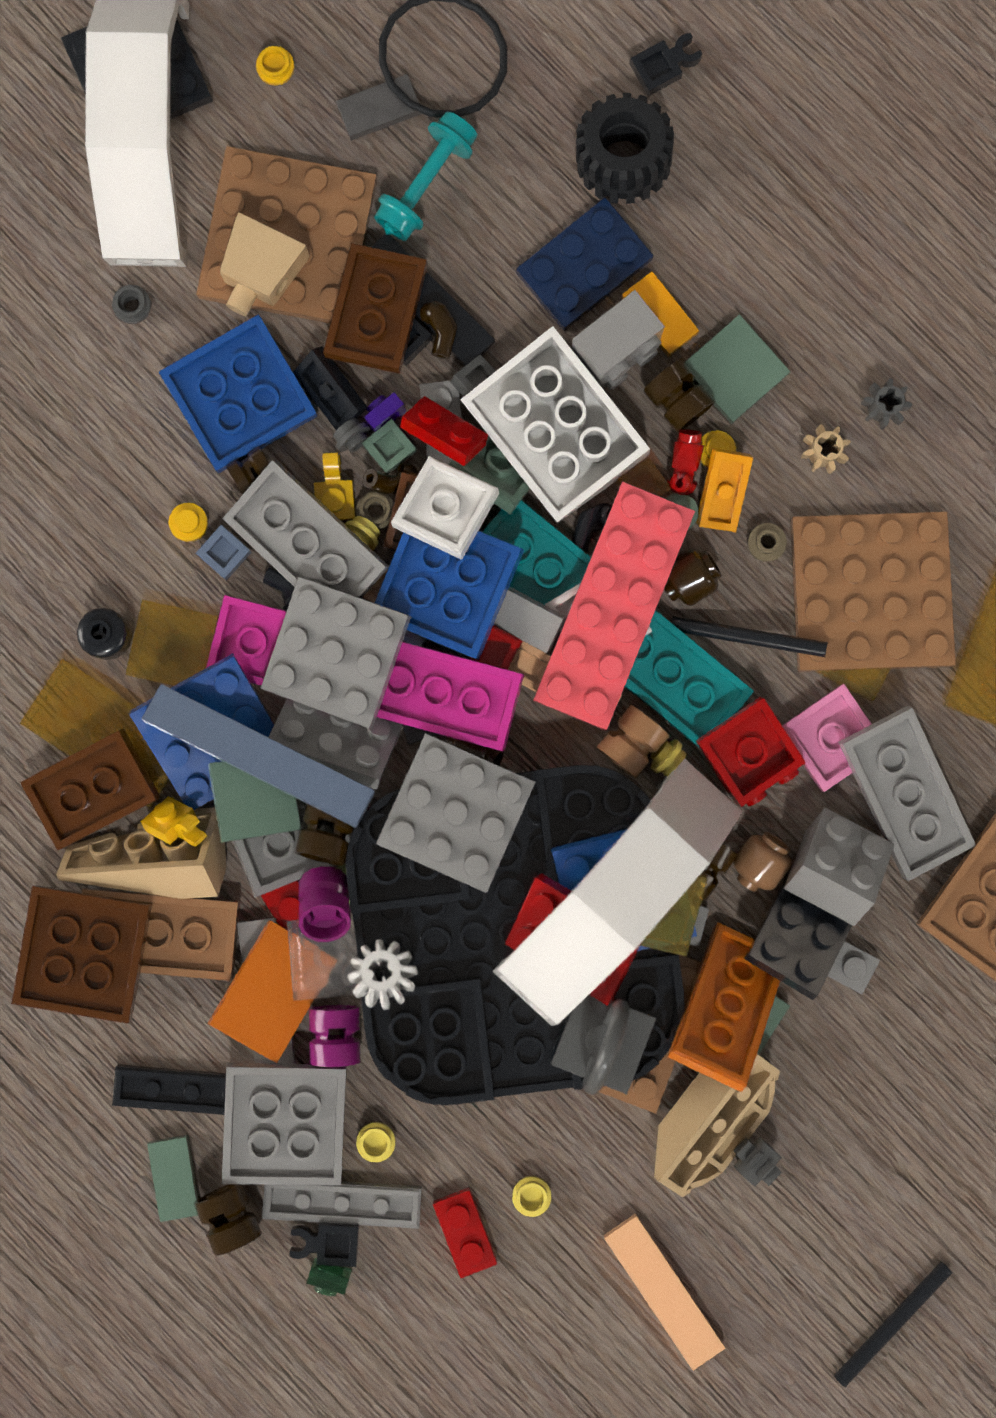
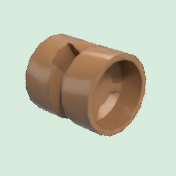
M630 705L617 721L619 729L617 731H609L596 748L619 768L636 779L649 763L647 755L649 753H657L670 735L650 717Z

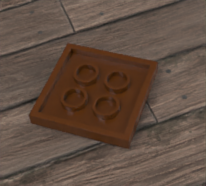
M39 885L32 886L11 1004L127 1024L132 1022L152 905Z

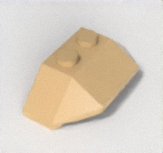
M757 1054L747 1086L742 1092L699 1072L658 1125L654 1178L679 1196L684 1197L691 1193V1189L702 1186L721 1175L736 1156L734 1149L745 1138L749 1139L770 1112L775 1094V1081L778 1080L780 1071Z

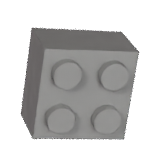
M634 290L575 336L571 349L603 389L608 387L610 390H613L628 377L626 372L633 365L638 363L642 367L658 354L657 348L662 343L660 339L665 326L637 291Z
M824 807L805 831L784 889L855 926L876 902L895 844Z

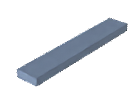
M160 684L141 718L144 722L355 828H357L375 794L374 790Z

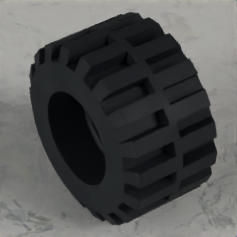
M623 93V98H616L615 94L606 96L605 103H602L600 100L593 103L592 112L586 110L582 115V124H578L576 164L579 177L584 178V186L588 190L595 188V196L603 199L605 195L609 196L610 203L618 204L619 199H626V204L635 203V198L639 196L643 201L650 197V190L657 193L662 188L663 180L668 179L670 166H672L674 130L673 126H670L668 114L666 112L661 113V106L655 101L652 104H648L647 97L639 95L638 99L631 98V93ZM630 141L638 144L644 150L634 156L620 157L611 154L606 148L615 142Z

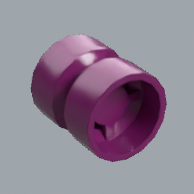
M320 866L308 870L299 880V928L307 938L317 942L338 940L346 935L351 925L347 875L341 870L330 866Z
M322 1005L309 1008V1031L315 1034V1038L309 1042L310 1065L341 1067L356 1065L361 1062L360 1040L354 1036V1033L360 1029V1006ZM341 1028L342 1035H328L329 1029Z

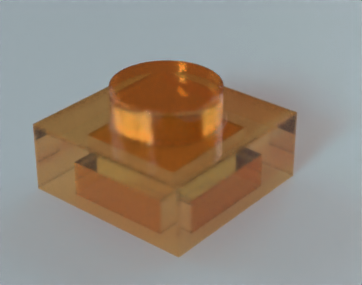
M650 457L617 479L619 486H621L622 482H625L659 497L664 496L671 490V487Z

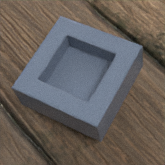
M220 525L195 554L227 581L252 551L225 527Z

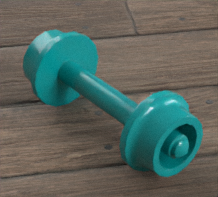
M447 111L438 122H431L428 126V131L439 144L400 201L386 194H382L379 197L381 205L374 215V219L384 228L386 235L392 234L398 239L406 241L415 230L423 228V221L412 211L451 153L464 159H469L473 154L471 147L477 138V132L466 121V118H461Z

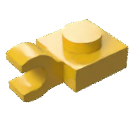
M338 452L323 453L325 482H314V495L340 521L353 520L356 517L353 480H342L341 461Z
M169 796L156 805L140 821L147 833L170 845L180 837L196 847L207 837L205 832L196 827L200 821L193 808Z

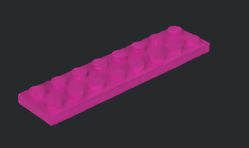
M224 595L206 668L233 653L250 683L262 686L287 611ZM402 642L377 717L505 751L524 674Z

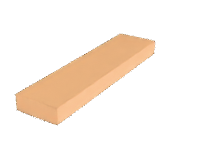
M636 1213L603 1235L605 1241L693 1371L725 1349L723 1342Z

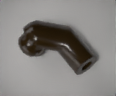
M438 301L427 302L421 307L420 317L422 321L430 324L436 332L431 355L441 359H450L457 332V324L443 303Z
M400 464L397 466L396 476L368 469L363 474L362 482L365 487L384 494L396 493L402 471L407 470L417 473V469L411 465Z

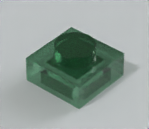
M315 1258L306 1284L313 1285L316 1292L326 1296H336L337 1293L345 1295L352 1269L343 1266L316 1265L317 1258Z

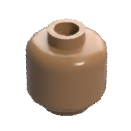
M765 832L763 835H751L737 853L738 857L733 862L735 869L739 873L737 880L753 892H756L758 888L769 891L773 890L792 865V860L788 854L790 848L781 839L769 832Z

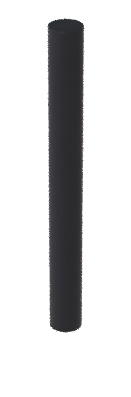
M673 616L672 624L685 634L826 657L828 642L677 616Z
M941 1261L834 1375L835 1379L846 1388L953 1272Z

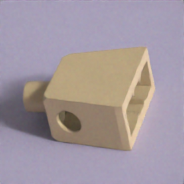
M238 213L220 269L224 282L234 287L226 306L240 315L247 316L256 298L269 305H275L308 261L310 255L306 245L244 214Z

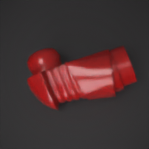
M690 429L679 430L678 439L674 441L671 468H674V472L668 484L670 489L677 494L689 495L697 487L698 483L694 480L695 471L699 468L705 447L702 445V432Z

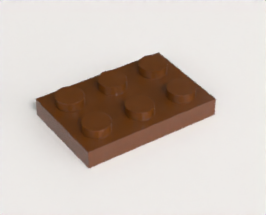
M351 243L323 350L325 358L400 374L428 267L427 259Z
M124 728L20 782L57 851L161 797Z

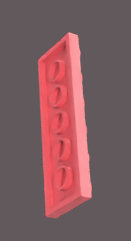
M625 482L621 483L533 699L534 702L605 731L607 730L694 516V510Z

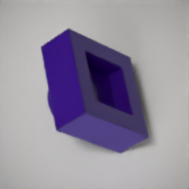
M395 392L387 398L385 395H381L368 406L367 411L369 413L364 418L367 425L375 433L391 419L395 422L406 412L405 405Z

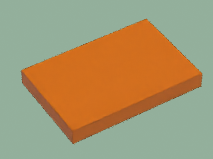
M268 920L207 1024L277 1063L337 959L273 921Z

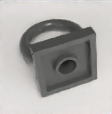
M588 995L570 1012L551 1065L583 1077V1089L587 1094L593 1095L598 1093L603 1085L628 1094L656 1018L629 1007L625 1000H613L607 1006Z

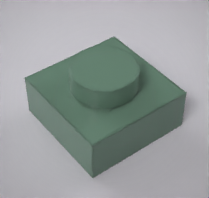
M392 419L362 442L363 447L387 475L417 452L414 445Z

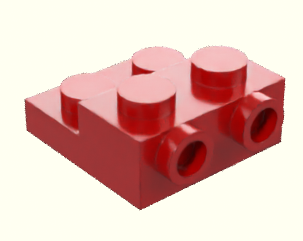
M759 697L696 740L734 803L741 807L745 804L749 807L760 802L767 796L765 790L777 782L780 785L789 782L799 774L798 768L806 763L763 697Z

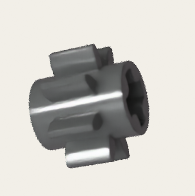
M892 378L887 380L883 388H880L874 382L869 387V391L874 397H866L861 401V405L868 407L869 411L865 420L870 421L874 419L880 422L879 426L882 430L891 419L895 424H901L904 421V417L899 411H907L912 407V403L905 401L904 393L908 389L907 386L901 389L893 386ZM883 397L887 398L889 405L894 406L889 411L885 410L886 406L884 403L879 402Z
M759 1137L754 1143L745 1138L734 1149V1152L740 1159L733 1166L754 1187L761 1180L770 1186L782 1173L776 1166L782 1157L763 1138Z

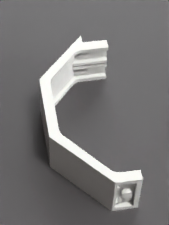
M96 0L87 27L85 148L102 258L112 266L187 267V251L180 241L170 155L171 39L177 13L181 19H189L188 0Z
M686 759L657 785L659 791L644 811L577 887L513 953L503 959L492 971L551 1026L558 1025L638 947L710 864L743 811Z

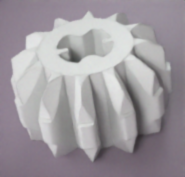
M378 939L375 943L376 951L371 952L368 946L362 945L360 949L365 957L364 960L358 957L351 959L350 963L357 971L348 974V980L350 983L358 984L353 990L356 998L366 995L365 1004L370 1008L380 998L381 1006L386 1010L390 1007V997L394 996L399 1004L405 1002L400 992L401 989L414 991V983L407 978L417 975V968L413 965H407L410 963L412 955L409 951L399 954L400 945L398 942L394 941L391 943L386 951L383 941ZM382 967H387L391 974L390 978L386 980L385 977H382L383 982H378L374 973L378 969L383 972Z

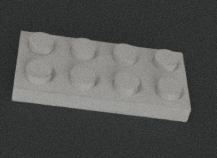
M272 460L222 518L294 587L298 577H303L362 598L389 568L376 553L276 460Z
M906 706L838 742L883 838L895 844L891 855L903 879L910 881L976 845L912 707Z

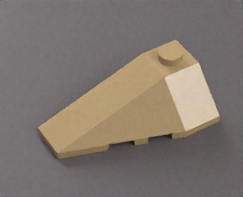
M215 807L194 810L200 821L196 827L207 834V837L196 847L180 837L170 845L147 833L142 823L137 824V831L118 837L111 832L67 846L56 876L60 881L179 899L218 897L227 865L225 843L220 841Z

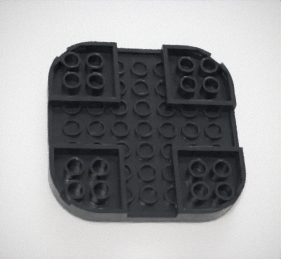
M575 765L516 773L534 781L535 784L487 893L376 844L400 789L379 799L363 815L357 828L354 829L351 835L346 856V875L351 914H353L357 957L363 960L365 958L360 949L362 945L368 946L370 951L373 952L376 951V940L381 939L387 951L390 944L395 941L400 945L399 954L405 951L411 953L412 959L407 965H413L417 968V975L407 978L414 983V991L400 990L405 999L404 1003L399 1004L394 996L390 997V1007L384 1010L381 1006L380 998L370 1008L365 1004L366 995L361 997L365 1036L370 1055L380 1073L386 1080L388 1079L393 1085L403 1091L405 1095L433 1105H457L494 1100L495 1097L567 1088H574V1090L583 1089V1077L551 1065L569 1014L558 1025L551 1026L492 971L514 951V949L505 945V942L535 877L542 873L559 883L551 848L628 829L650 803L651 800L644 791L624 775L604 767L592 765ZM676 942L637 951L614 998V1001L619 999L625 1000L629 1007L656 1018L633 1080L644 1076L660 1064L661 1059L671 1048L684 1013V991ZM382 967L383 972L378 969L374 973L378 982H383L382 977H385L386 980L390 978L391 974L387 967Z

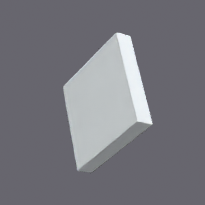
M429 456L393 517L391 524L394 528L462 560L497 499L499 489Z

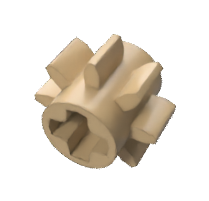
M821 424L816 428L817 438L812 435L804 437L803 442L809 445V449L801 455V459H810L813 463L812 472H815L819 467H826L827 472L832 474L836 467L835 460L841 464H845L848 461V456L842 452L851 441L842 440L840 435H838L840 432L839 426L833 431H825V427ZM824 442L831 445L829 448L830 454L827 457L821 454Z

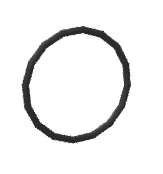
M408 0L389 16L379 38V66L388 88L407 107L429 117L441 118L447 111L462 117L480 111L498 94L507 74V45L498 24L476 3L469 0ZM431 1L454 2L476 12L492 29L500 48V71L492 89L476 104L455 111L430 109L411 100L395 84L386 63L387 39L395 22L410 8Z

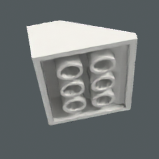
M554 326L460 399L557 523L619 480L650 454L648 445Z

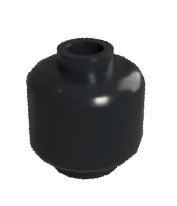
M107 608L93 609L86 613L80 620L77 628V638L81 648L90 656L103 660L116 659L123 655L130 647L133 637L132 628L128 620L120 613Z

